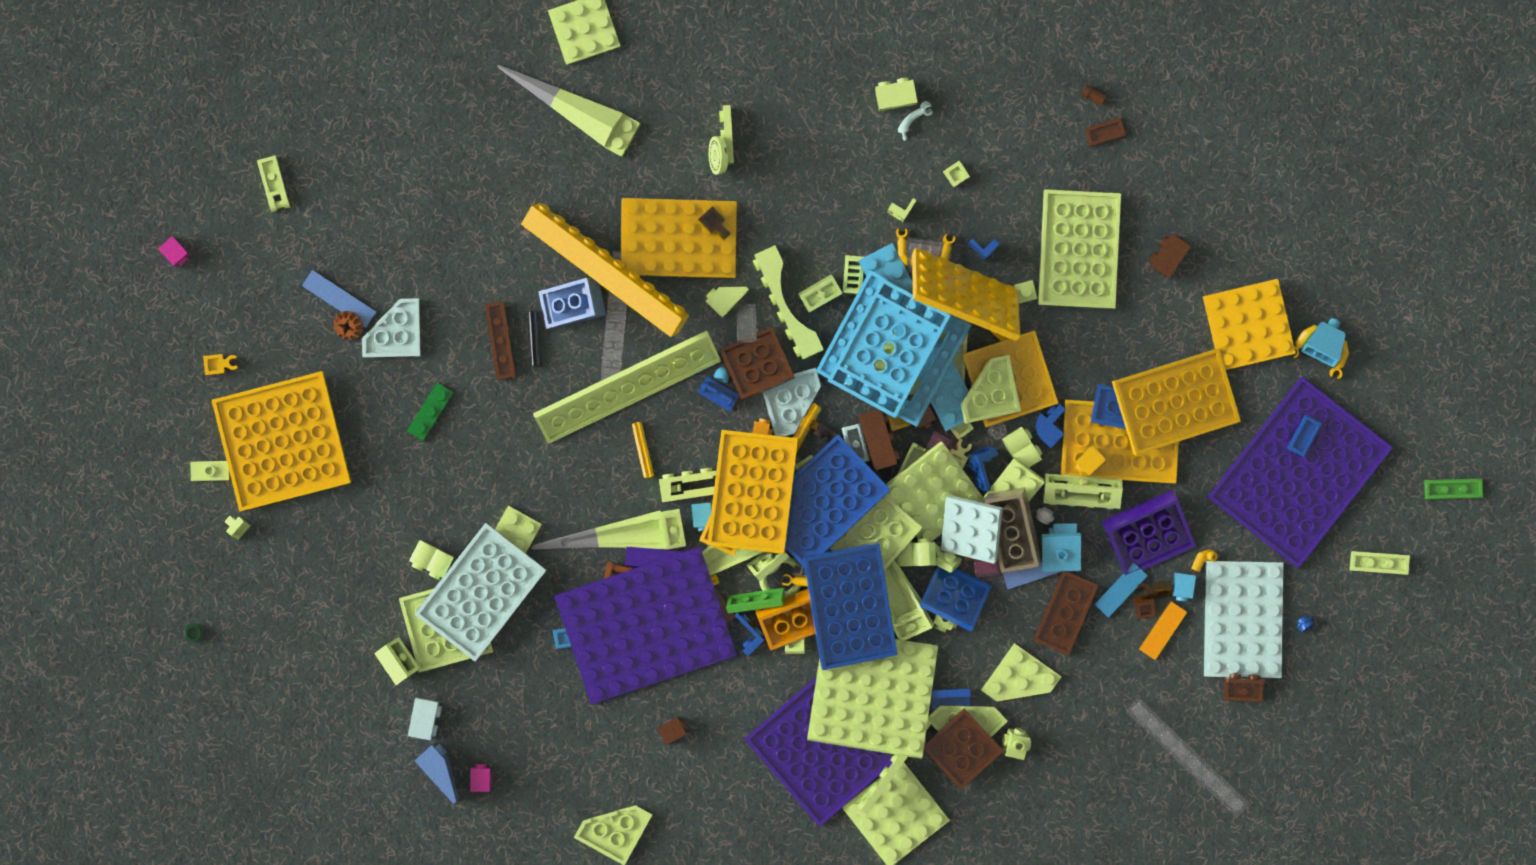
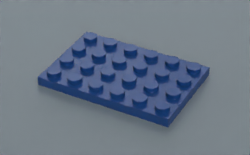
M839 435L834 437L794 475L786 549L803 567V557L827 552L891 491Z
M875 542L803 557L821 669L827 670L898 655L880 544Z

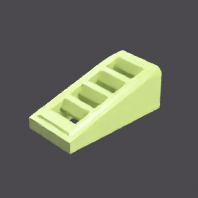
M845 255L842 294L857 295L863 284V269L861 266L849 265V261L858 262V260L864 257ZM848 269H858L860 271L859 273L848 272ZM848 276L859 277V281L847 279ZM847 284H857L858 288L847 287Z

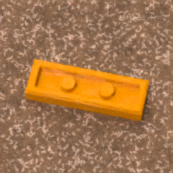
M1170 601L1139 650L1156 660L1187 612Z

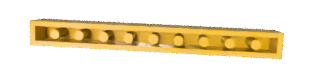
M538 203L531 206L521 225L668 336L672 337L679 333L689 317V314L685 312L683 307L675 305L667 295L659 293L651 283L643 281L638 273L627 269L622 261L611 257L607 250L599 248L591 238L583 236L578 228L570 226L562 216L550 211L547 205Z

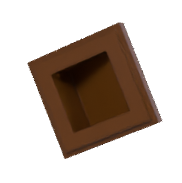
M1140 596L1133 597L1137 619L1156 616L1153 597L1141 600Z

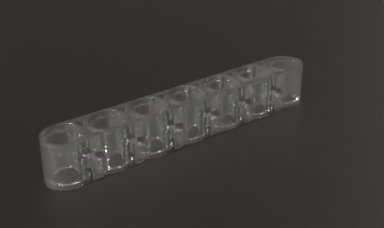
M613 250L612 257L621 261V251ZM610 291L601 381L621 372L628 305Z

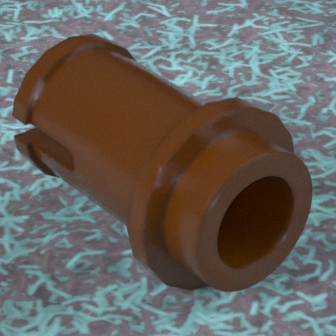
M1086 84L1081 92V95L1084 96L1083 98L1087 97L1100 106L1107 96L1092 88L1091 84L1090 86Z

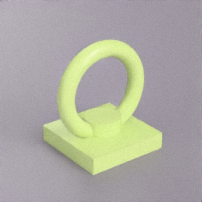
M763 552L749 562L747 567L759 580L760 587L764 591L771 590L767 583V575L777 571L781 563L790 564L794 569L795 565L799 567V564L796 562V559L788 556L786 552L785 554ZM793 585L789 590L785 591V597L797 593L801 586Z

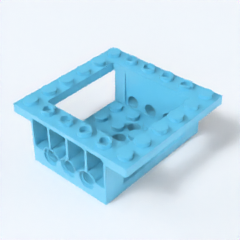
M870 270L816 372L828 378V382L894 418H901L917 427L972 325L956 316L914 300L912 292ZM898 325L904 329V333L900 337L895 336L893 333V329ZM947 333L913 398L909 401L907 397L941 334ZM890 342L894 345L895 350L892 354H887L884 351L886 343ZM877 360L885 362L886 366L883 371L876 370L875 363Z

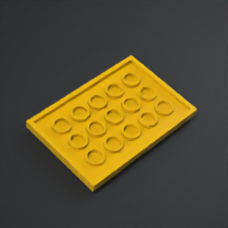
M622 198L621 261L627 269L638 273L639 276L735 278L737 201ZM712 206L725 219L722 225L731 233L725 240L718 235L716 230L711 234L698 221Z
M914 249L912 253L914 300L1012 340H1018L1020 337L1018 292L1015 287L1003 284L994 278L986 277L977 271L969 270L960 264L947 261L943 257L930 254L926 250Z
M1219 348L1112 381L1134 455L1241 422Z
M1065 400L1061 475L1176 484L1179 442L1134 455L1126 430L1090 423L1094 401ZM1093 446L1106 460L1090 476L1086 474L1081 475L1075 468L1077 466L1075 461Z
M721 430L707 545L785 554L798 438Z

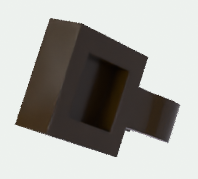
M713 206L698 219L711 234L716 230L723 240L731 234L722 225L725 219Z
M814 420L809 426L815 430L813 434L824 439L826 436L828 443L837 435L842 439L844 438L841 434L833 432Z
M1158 581L1152 584V587L1145 583L1138 585V591H1146L1140 594L1141 600L1150 597L1154 599L1172 597L1173 587L1171 581Z

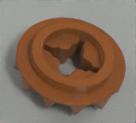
M342 311L335 317L333 329L336 330L337 336H342L344 340L352 341L362 334L363 323L356 313ZM348 322L352 328L346 332V326L344 325Z

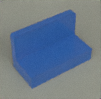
M973 239L968 243L983 260L1000 245L994 239L983 250Z
M970 688L932 690V712L940 705L970 706Z

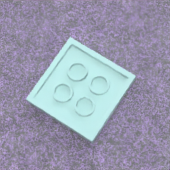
M948 495L945 502L941 550L995 563L998 555L1003 508Z

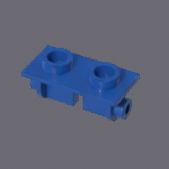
M708 376L697 392L730 412L740 396Z

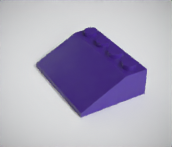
M1172 490L1101 521L1125 575L1132 573H1128L1127 569L1133 563L1139 567L1134 571L1139 569L1143 571L1196 547L1179 501Z

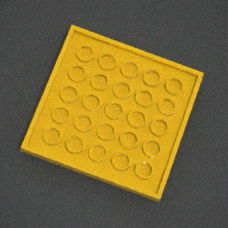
M323 371L212 400L240 512L352 483Z

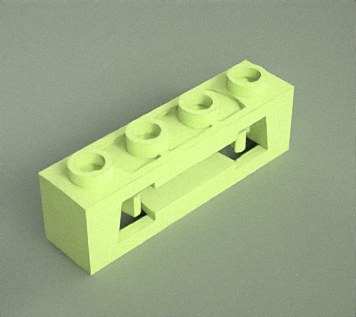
M712 468L700 469L701 473L693 474V471L681 472L682 476L674 477V473L662 475L663 479H659L662 502L714 495V487L688 490L684 491V494L671 496V493L681 491V484L671 486V483L678 481L687 483L713 479V476H716V471H712Z
M1045 474L1043 503L1072 507L1087 506L1089 508L1120 509L1123 491L1122 479ZM1054 480H1056V481H1067V484H1065V483H1055ZM1099 484H1111V487H1108V486H1098V485H1099Z

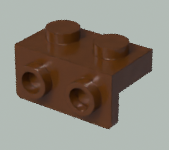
M1231 673L1229 677H1224L1223 700L1263 702V684H1265V680L1256 674H1249L1248 678L1241 677V674Z

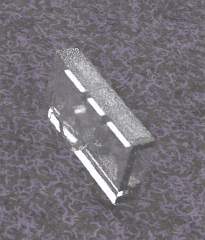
M737 304L738 343L757 342L756 304Z

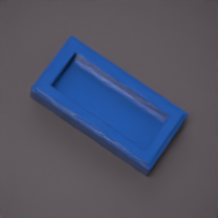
M1304 415L1286 449L1304 458L1322 423Z

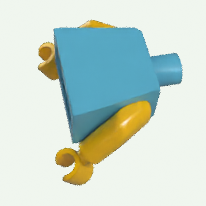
M1331 318L1328 324L1321 322L1318 326L1313 325L1302 331L1295 341L1294 348L1297 350V354L1294 358L1299 355V349L1302 348L1301 352L1334 367L1329 373L1331 377L1334 371H1339L1337 379H1340L1342 377L1341 368L1344 367L1349 355L1347 341L1344 340L1345 333L1338 330L1340 322L1337 319Z

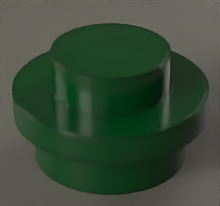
M195 623L188 625L184 631L185 638L192 643L199 642L204 635L203 628Z

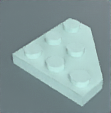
M419 298L399 299L376 325L362 338L363 358L421 356Z
M816 368L795 373V379L763 392L775 436L785 437L795 434L821 387Z

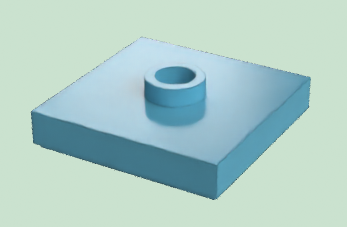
M1081 533L1042 534V572L1081 571Z

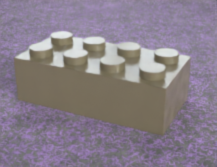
M1025 487L987 494L984 500L985 504L1003 508L997 555L1001 573L1039 567L1042 557Z

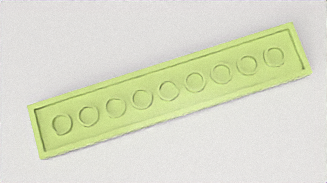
M705 331L533 413L548 444L711 367L721 362V359L708 332Z

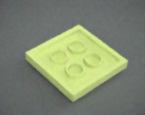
M577 0L548 10L566 65L621 47L605 0Z

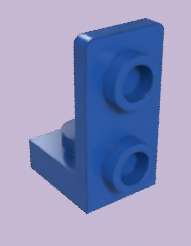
M986 446L968 454L969 466L973 471L974 483L978 490L987 492L991 490L983 463L992 461V457L998 455L997 448Z
M736 613L735 616L756 637L754 640L750 637L743 644L745 647L743 652L749 656L764 641L762 638L764 634L757 626L753 629L748 624L751 620L744 613L741 615Z

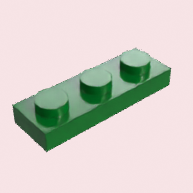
M437 382L407 432L424 441L454 392Z

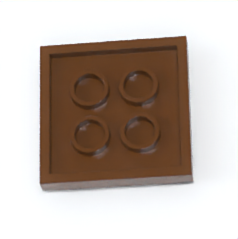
M772 327L719 349L742 402L795 379Z
M965 708L924 744V750L960 790L1003 752L999 745Z

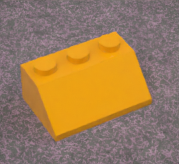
M808 589L785 597L783 606L755 610L770 651L815 634Z

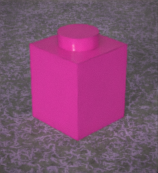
M173 236L158 248L175 267L178 265L181 267L189 260L187 257L190 253Z
M475 764V767L470 768V792H490L491 768H487V764Z

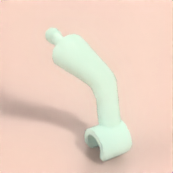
M922 102L919 109L910 113L903 120L898 128V132L902 133L904 141L907 140L906 132L909 131V126L917 117L923 114L926 116L932 115L933 111L931 109L925 110L927 107H931L930 102Z

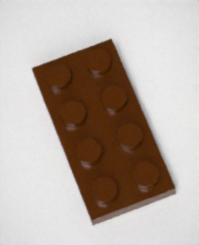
M1062 571L1033 641L1069 656L1099 585L1067 571Z

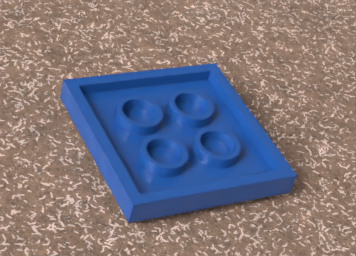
M937 566L920 603V607L972 632L992 585L957 568L950 573Z

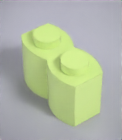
M1020 427L1001 440L1012 458H1017L1029 468L1042 460L1040 457L1042 452L1037 445L1034 446L1030 440L1032 435L1028 429Z
M929 538L918 539V543H912L911 540L895 558V561L899 566L936 565L935 542H929Z
M420 540L409 561L413 563L412 567L420 571L424 568L430 571V576L439 580L440 577L443 578L448 572L455 557Z

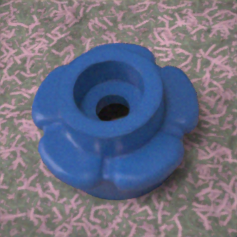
M1306 615L1297 621V629H1300L1303 633L1315 625L1312 621L1313 617L1308 618Z

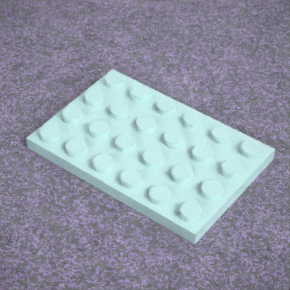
M485 523L414 615L476 662L543 576L546 569Z
M1206 561L1204 676L1229 677L1231 673L1241 674V677H1249V674L1260 675V678H1281L1283 563Z

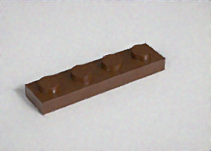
M501 301L485 304L496 380L516 377L505 303Z

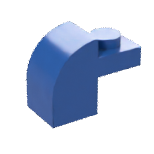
M1060 404L1057 407L1053 405L1047 411V418L1041 413L1035 423V431L1038 438L1049 448H1052L1064 435L1053 424L1065 411V408Z

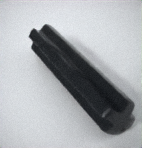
M532 310L528 311L530 359L532 367H540L538 311Z

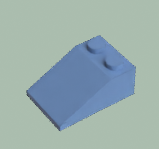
M584 278L539 291L546 329L606 316L600 284L593 278Z
M434 743L415 762L454 804L459 800V795L448 757L445 755L447 751L441 744L436 745Z

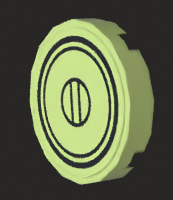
M722 136L712 137L709 144V162L711 170L715 175L725 173L728 167L729 157L724 149L727 148V144Z

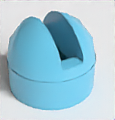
M725 367L718 368L714 374V379L728 383L730 378L728 369Z

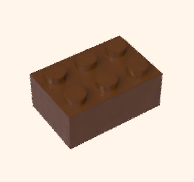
M876 409L858 415L874 471L896 465V460L900 458L897 448L893 449L891 444L894 441L891 430L887 431L885 425L888 423L886 413Z

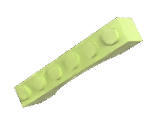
M774 245L755 254L753 263L757 271H762L764 276L761 278L765 288L769 287L772 293L769 295L773 306L777 304L780 310L777 312L781 323L785 322L788 327L785 332L789 340L793 339L796 346L793 349L797 358L801 357L804 360L823 351L824 349L816 332L801 324L791 314L785 304L780 283L783 261L776 246Z

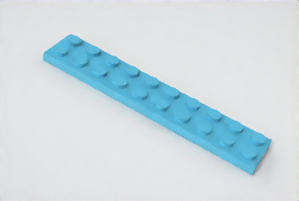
M893 243L858 260L866 277L869 271L872 270L913 293V282ZM900 325L893 329L897 337L902 336L904 333V329ZM941 337L918 377L920 383L943 342ZM953 361L931 400V404L945 432L964 422L961 403L969 392Z

